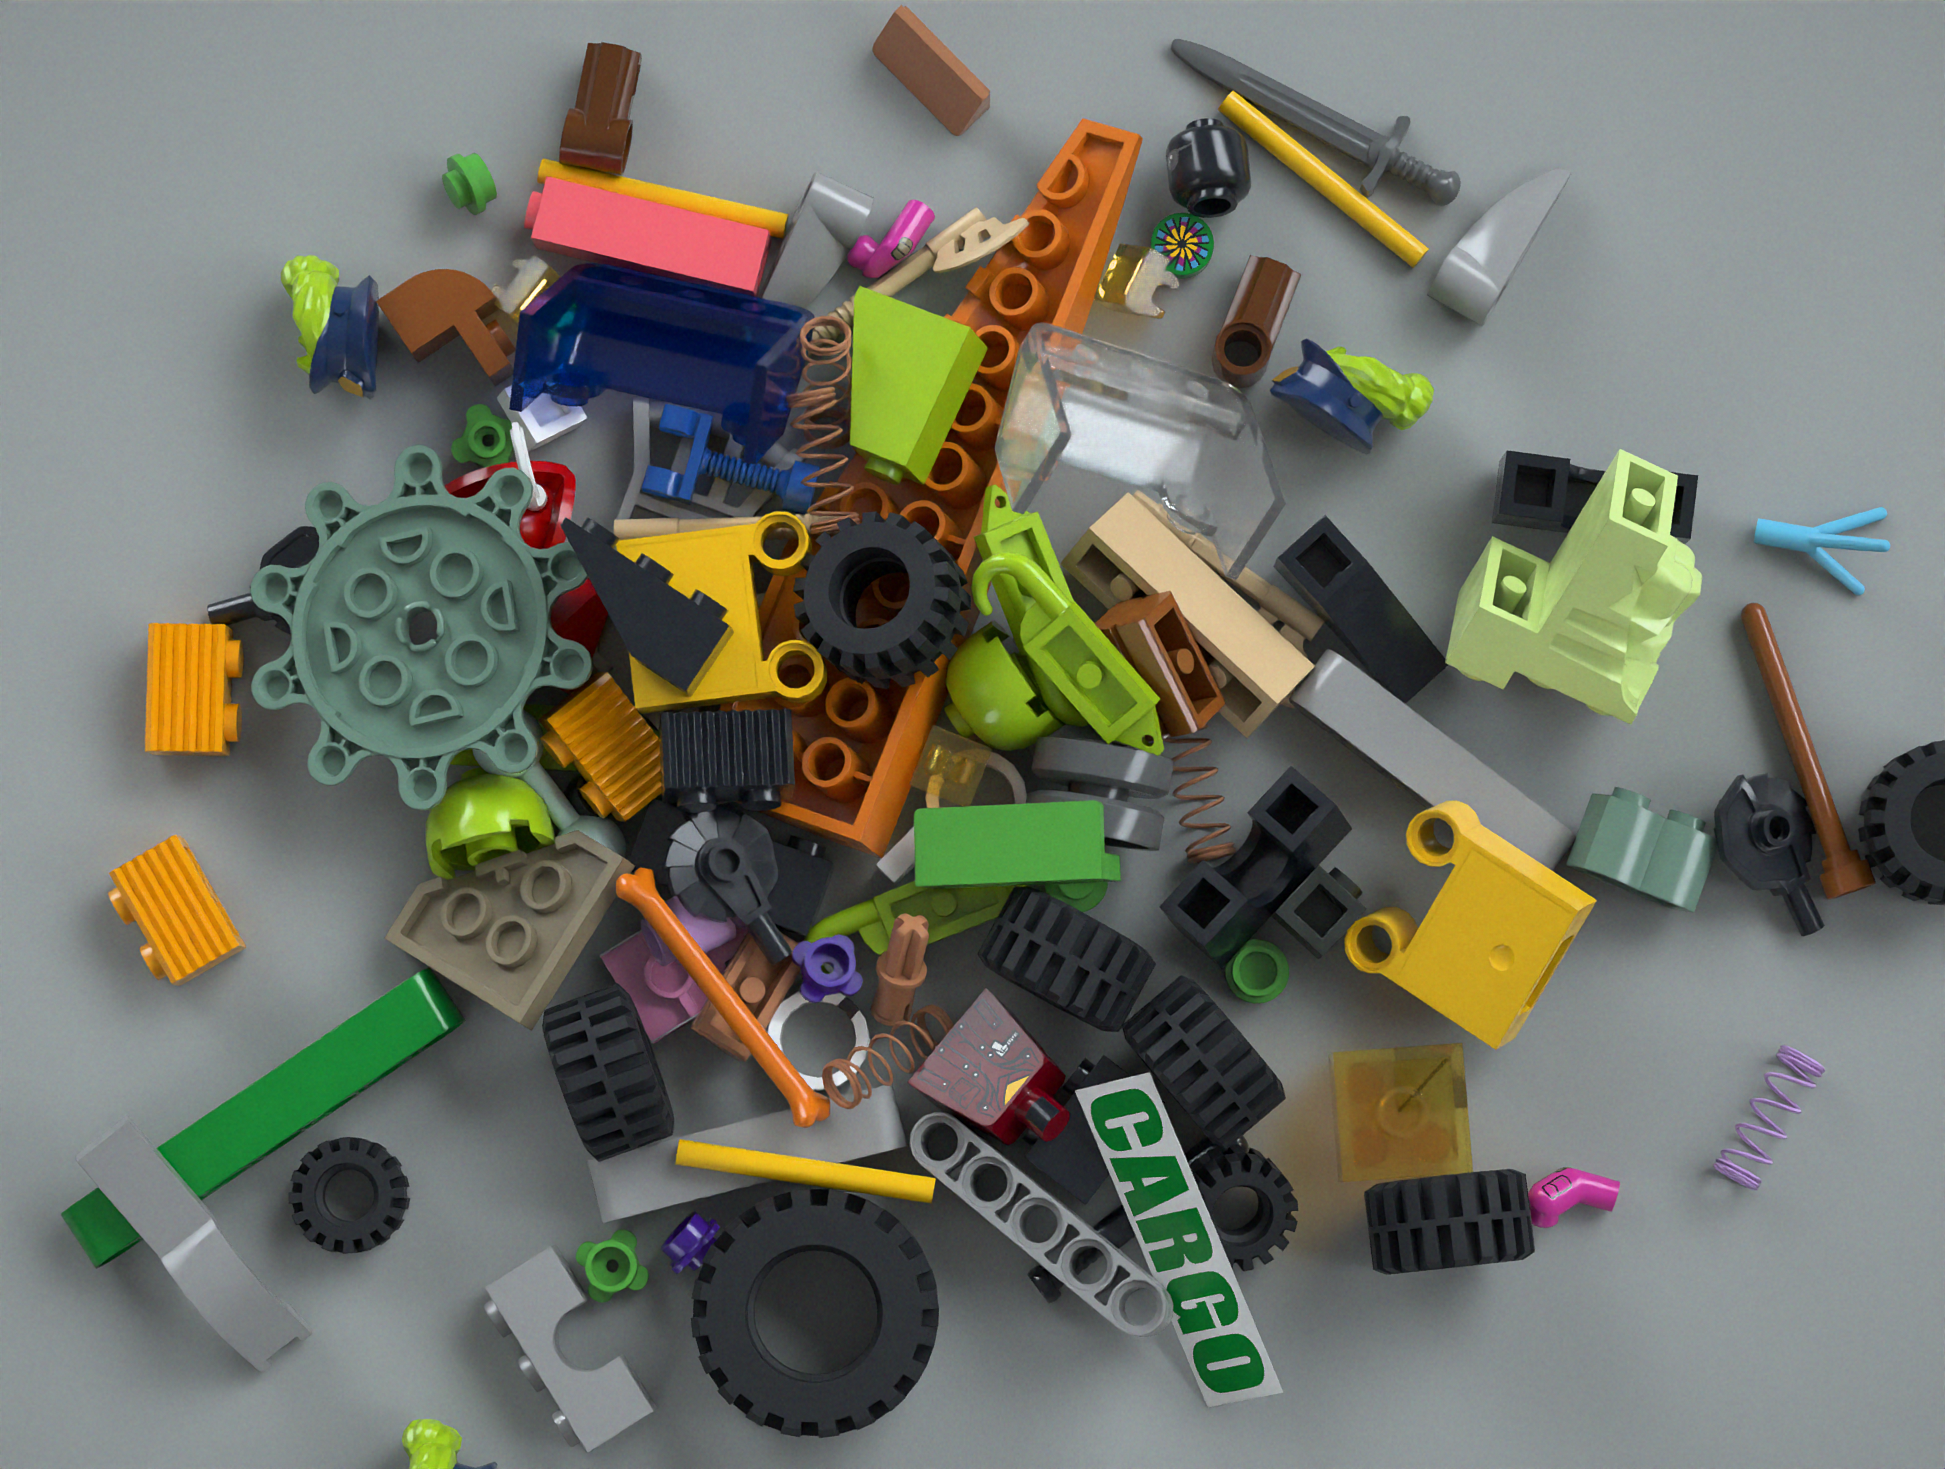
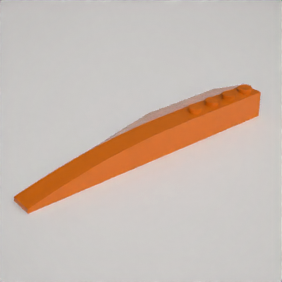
M1082 118L1036 184L1039 191L1021 216L1016 214L1011 220L1012 222L1025 218L1029 225L1016 237L999 248L985 268L979 266L965 286L968 293L952 316L949 314L945 315L944 318L970 327L988 349L925 484L922 485L902 477L899 485L883 481L864 469L867 461L853 448L856 454L835 482L850 484L854 487L853 491L842 498L818 507L816 510L858 513L859 523H862L863 513L876 511L886 520L891 512L903 515L911 524L915 521L924 527L956 559L955 563L963 570L968 582L962 588L971 596V610L960 611V615L969 622L965 636L954 635L951 642L957 648L971 636L980 614L973 600L971 586L973 575L981 562H983L974 537L981 534L985 489L988 486L997 485L1022 506L1067 381L1106 263L1143 141L1140 134ZM826 487L816 503L849 488ZM996 498L995 505L999 508L1000 502ZM811 537V554L815 556L821 546L815 541L814 537ZM793 538L787 542L779 560L787 559L796 552L799 546V539ZM804 568L798 573L789 576H777L774 574L759 609L765 661H767L771 651L780 643L789 640H803L809 643L801 631L805 625L796 618L794 604L804 601L793 591L795 578H806L808 571ZM896 572L886 574L874 580L864 590L856 608L857 628H876L888 623L898 615L909 595L910 579L908 573ZM991 581L989 582V585H988V588H987V593H988L989 588H990V586H991V583H992ZM942 654L934 662L939 670L930 677L918 671L914 673L915 684L901 687L891 678L889 689L875 688L867 680L861 684L850 679L822 656L828 671L827 683L822 693L814 700L805 703H791L781 697L721 704L719 710L725 712L746 709L750 711L757 709L765 711L769 709L781 710L784 708L791 710L795 771L792 799H781V806L776 809L758 812L824 839L882 859L949 692L946 685L947 665L950 660ZM802 655L789 657L780 668L779 677L781 683L789 688L796 689L806 686L814 676V663L811 659ZM734 801L742 805V801Z

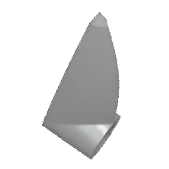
M1555 168L1522 184L1496 202L1476 221L1458 244L1452 248L1438 271L1427 296L1483 326L1569 180L1571 172Z
M817 171L813 174L742 334L743 338L756 343L791 321L818 296L857 242L871 211L874 197Z

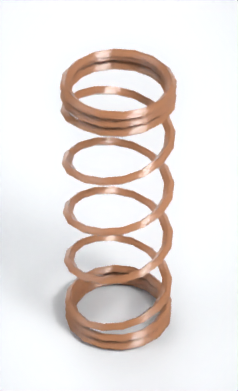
M820 316L806 322L800 332V342L803 346L801 348V355L804 360L809 362L802 369L803 379L810 383L803 392L816 385H831L840 389L844 395L837 400L833 407L842 412L824 410L805 418L804 425L835 426L845 422L848 430L844 435L815 446L821 449H834L842 447L850 441V391L852 388V378L849 371L852 367V358L849 349L851 347V329L842 319L833 316ZM833 326L844 332L846 338L840 344L827 339H817L808 342L806 334L815 327ZM824 342L833 344L835 347L819 348L812 344ZM807 350L809 353L818 356H830L843 351L839 356L828 361H815L808 358L805 354ZM845 355L847 358L846 369L842 365L835 363V361L840 360ZM815 364H830L844 372L837 379L830 382H814L806 375L807 370ZM845 376L848 380L847 389L836 384ZM846 397L848 399L847 410L844 407L837 405V403H840ZM828 403L810 405L804 410L803 414L816 406L821 407ZM824 417L839 419L831 424L814 423V421ZM804 429V436L809 443L819 439L814 437L809 430Z
M833 387L791 394L785 397L788 408L828 403L793 419L790 423L793 428L836 430V432L800 447L795 454L802 458L842 459L840 462L804 477L801 483L808 487L849 488L808 508L807 512L814 516H842L812 523L809 526L812 528L810 531L812 535H819L824 531L827 533L840 531L837 522L848 517L857 525L861 524L859 523L858 513L812 511L848 495L854 489L852 485L846 483L806 482L836 469L848 461V457L839 454L801 453L806 449L840 435L843 430L841 427L795 424L834 406L837 400L833 398L836 395L834 393L835 388Z
M1205 724V725H1204L1201 729H1199V730L1206 729L1209 725H1208V724ZM1166 737L1162 739L1168 743H1203L1176 755L1171 759L1174 762L1212 743V740L1208 738L1173 739ZM1173 766V771H1210L1177 787L1172 793L1174 797L1184 800L1217 799L1187 813L1179 820V824L1187 828H1223L1191 843L1185 849V852L1188 854L1186 857L1189 858L1187 862L1192 864L1202 860L1209 861L1235 854L1236 848L1233 847L1235 844L1233 842L1192 849L1205 841L1229 831L1231 825L1226 823H1184L1186 819L1224 801L1225 797L1222 795L1177 794L1182 789L1213 776L1218 772V768Z
M926 1005L912 1016L911 1022H897L891 1028L890 1035L884 1033L877 1034L870 1040L868 1047H854L849 1052L847 1060L839 1058L830 1061L823 1067L822 1081L827 1094L833 1102L845 1109H853L860 1104L862 1098L869 1099L871 1097L872 1087L869 1079L857 1065L850 1062L852 1056L861 1050L868 1051L869 1065L876 1079L885 1086L892 1085L893 1073L889 1064L878 1052L872 1049L874 1042L880 1038H889L891 1055L896 1065L907 1074L913 1073L915 1066L912 1054L900 1040L893 1037L895 1030L900 1026H910V1034L916 1051L921 1057L927 1059L928 1056L922 1052L916 1042L914 1028L920 1032L922 1039L933 1052L939 1043L929 1033L925 1022V1013L931 1014L940 1022L946 1035L954 1026L949 1015L938 1006ZM893 1041L897 1042L909 1057L910 1069L904 1068L899 1062L894 1051ZM871 1053L876 1055L886 1067L890 1077L888 1082L882 1080L873 1065ZM850 1066L864 1079L868 1088L867 1095L862 1093L861 1084ZM833 1067L838 1068L849 1080L854 1094L853 1102L845 1099L836 1088L832 1076Z

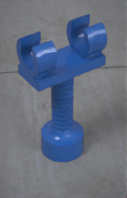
M664 405L659 430L674 436L693 439L694 442L684 475L661 467L648 465L641 487L643 492L691 505L698 477L707 473L708 476L714 475L715 478L720 476L722 480L726 477V481L729 482L732 479L733 483L738 481L740 485L743 483L745 486L751 485V488L757 486L758 490L763 488V491L766 492L768 489L770 493L775 491L776 495L782 499L783 510L801 515L808 514L807 510L811 506L816 487L805 486L801 481L804 477L819 471V466L795 460L794 465L790 469L780 472V469L776 468L774 470L771 466L767 468V465L761 467L760 463H757L755 466V462L751 461L749 464V460L743 462L741 458L737 460L734 456L732 458L730 455L724 457L723 453L718 455L716 451L712 453V450L707 448V444L714 423L713 416L675 405ZM817 476V477H814V478H812V479H810V480H808V481H806V482H816V483H817L818 476Z

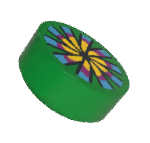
M1174 213L1162 219L1155 227L1150 242V253L1156 267L1165 275L1176 279H1187L1201 273L1209 264L1214 249V239L1209 226L1201 218L1190 213Z

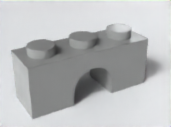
M556 1245L549 1246L485 1287L492 1299L483 1305L486 1313L503 1338L511 1333L514 1334L526 1354L517 1360L523 1373L536 1392H540L547 1387L560 1410L552 1414V1418L571 1447L581 1442L586 1452L589 1453L658 1409L624 1354L603 1367L584 1369L572 1364L562 1353L558 1339L562 1321L572 1310L590 1299Z

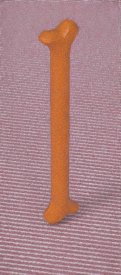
M639 868L633 875L625 873L619 876L616 880L617 896L640 911L782 1092L791 1107L794 1125L808 1128L814 1124L815 1120L821 1122L830 1116V1099L815 1092L806 1083L661 898L655 888L653 870Z

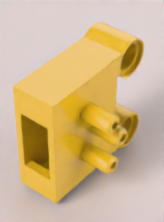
M775 511L764 515L755 524L618 541L616 544L617 551L631 561L636 562L640 554L643 553L673 573L674 576L668 585L687 598H690L695 589L725 607L728 612L722 621L730 625L734 631L691 697L637 662L629 653L635 708L641 714L781 697L791 703H805L814 700L822 693L827 683L828 671L824 659L813 645L803 640H789L780 643L774 648L767 661L764 659L753 563L759 562L766 571L777 576H789L803 569L800 563L806 552L812 553V542L805 525L798 517L788 512ZM779 528L793 530L799 537V546L796 552L784 560H774L768 557L764 551V542L767 536L773 530ZM802 655L811 659L814 663L815 669L812 680L806 686L798 689L783 685L779 677L783 662L789 657Z
M1458 800L1445 801L1418 813L1410 821L1406 831L1407 846L1411 855L1420 863L1430 867H1441L1450 862L1455 865L1421 925L1418 928L1414 918L1403 909L1383 907L1352 924L1347 930L1344 939L1345 952L1349 961L1357 969L1366 973H1381L1497 1050L1516 1038L1597 900L1481 825L1476 812L1469 805ZM1436 818L1446 821L1451 826L1454 833L1452 848L1442 846L1437 841L1433 827ZM1374 925L1383 928L1389 934L1392 941L1390 954L1381 952L1375 946L1372 939Z

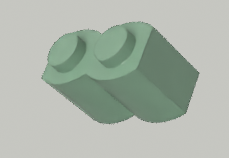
M1614 787L1612 796L1592 793L1566 866L1665 907L1694 913L1718 848L1716 838L1703 833L1706 822L1676 810H1669L1667 818H1664L1648 810L1651 799L1624 788Z

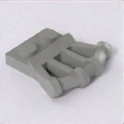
M633 396L634 472L616 520L755 517L776 494L775 491L770 493L769 489L766 492L763 491V488L758 490L756 487L743 503L736 508L725 504L732 485V479L729 482L726 481V477L722 480L720 476L714 478L708 497L694 492L691 505L643 492L641 487L647 466H652L651 427H659L665 404L712 415L714 423L711 434L728 439L724 457L730 455L731 458L734 456L738 460L742 458L743 452L747 448L768 467L771 466L774 470L778 468L780 472L790 469L794 465L795 460L805 462L806 458L796 455L797 450L795 448L788 451L755 422L756 416L740 411L738 416L714 408L715 401L699 396L696 401L651 402L650 396ZM681 439L670 469L671 471L685 474L694 442L693 439Z

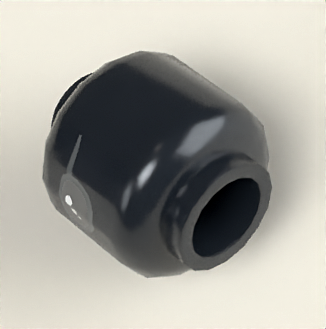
M1204 118L1190 122L1186 126V130L1178 133L1170 140L1166 149L1169 190L1173 200L1182 207L1187 208L1190 214L1201 218L1220 217L1234 211L1238 203L1248 195L1252 184L1248 146L1244 136L1233 128L1223 126V123L1217 119Z

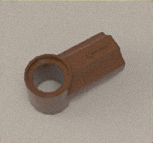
M588 43L575 108H569L563 127L559 163L623 175L627 165L633 133V120L629 119L641 68L642 56L640 52L611 43Z
M1249 256L1223 326L1216 337L1211 360L1214 373L1220 381L1230 387L1245 388L1252 386L1261 380L1267 370L1271 353L1301 278V274L1291 269L1287 264L1268 257ZM1245 341L1254 346L1258 352L1259 359L1251 366H1236L1227 359L1224 349L1232 342Z

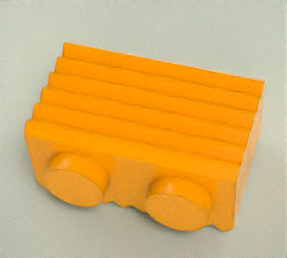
M193 623L148 624L146 752L152 755L229 756L230 742L240 741L242 710L239 703H231L232 678L242 677L244 650L242 640H233V630L227 625Z
M598 672L581 687L573 691L539 719L540 723L547 730V733L540 738L543 746L562 768H565L570 763L575 766L587 782L579 789L582 796L602 819L611 813L617 821L626 822L662 793L659 737L638 713L635 706L608 672Z
M173 835L109 873L116 888L109 891L108 896L118 915L126 925L136 921L148 943L139 947V950L148 968L158 981L167 976L172 985L181 986L246 948L226 909L221 904L219 897L216 895L207 876L183 837Z

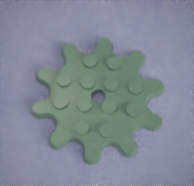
M413 445L407 447L398 456L394 468L395 482L393 490L387 499L379 504L371 506L359 504L343 486L333 482L321 483L315 486L308 494L305 502V513L309 521L316 528L319 536V548L316 556L307 565L300 568H288L281 565L263 567L255 574L251 582L250 593L254 603L269 613L282 616L289 624L292 635L290 646L285 654L258 669L253 676L251 689L255 701L263 708L275 711L293 704L304 703L317 711L321 719V732L308 756L309 772L317 782L326 786H337L345 782L357 766L366 758L374 755L384 756L390 759L396 766L399 776V793L404 803L415 810L425 811L434 808L442 801L446 793V776L449 764L463 750H481L488 755L496 767L510 774L521 773L527 770L534 763L538 748L534 735L527 728L523 719V708L526 700L534 690L542 686H555L571 690L581 687L592 673L593 660L591 653L585 646L575 641L563 639L557 635L552 627L551 613L557 600L565 593L583 585L588 579V575L570 542L560 543L548 549H535L524 542L520 534V523L533 497V485L530 478L523 471L516 468H503L496 471L489 478L484 488L476 495L469 498H457L450 495L444 487L441 459L437 453L425 445ZM422 612H433L437 619V638L435 640L431 639L425 644L414 645L409 636L411 621Z

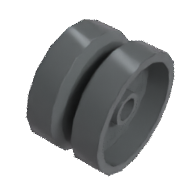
M1037 737L1031 771L1039 779L1067 786L1068 792L1036 790L1027 794L1026 803L1100 801L1104 807L1105 846L1142 851H1159L1164 817L1155 809L1127 802L1128 797L1159 799L1168 795L1174 760L1135 750L1134 747L1114 742L1108 745L1105 741L1078 738L1074 740Z

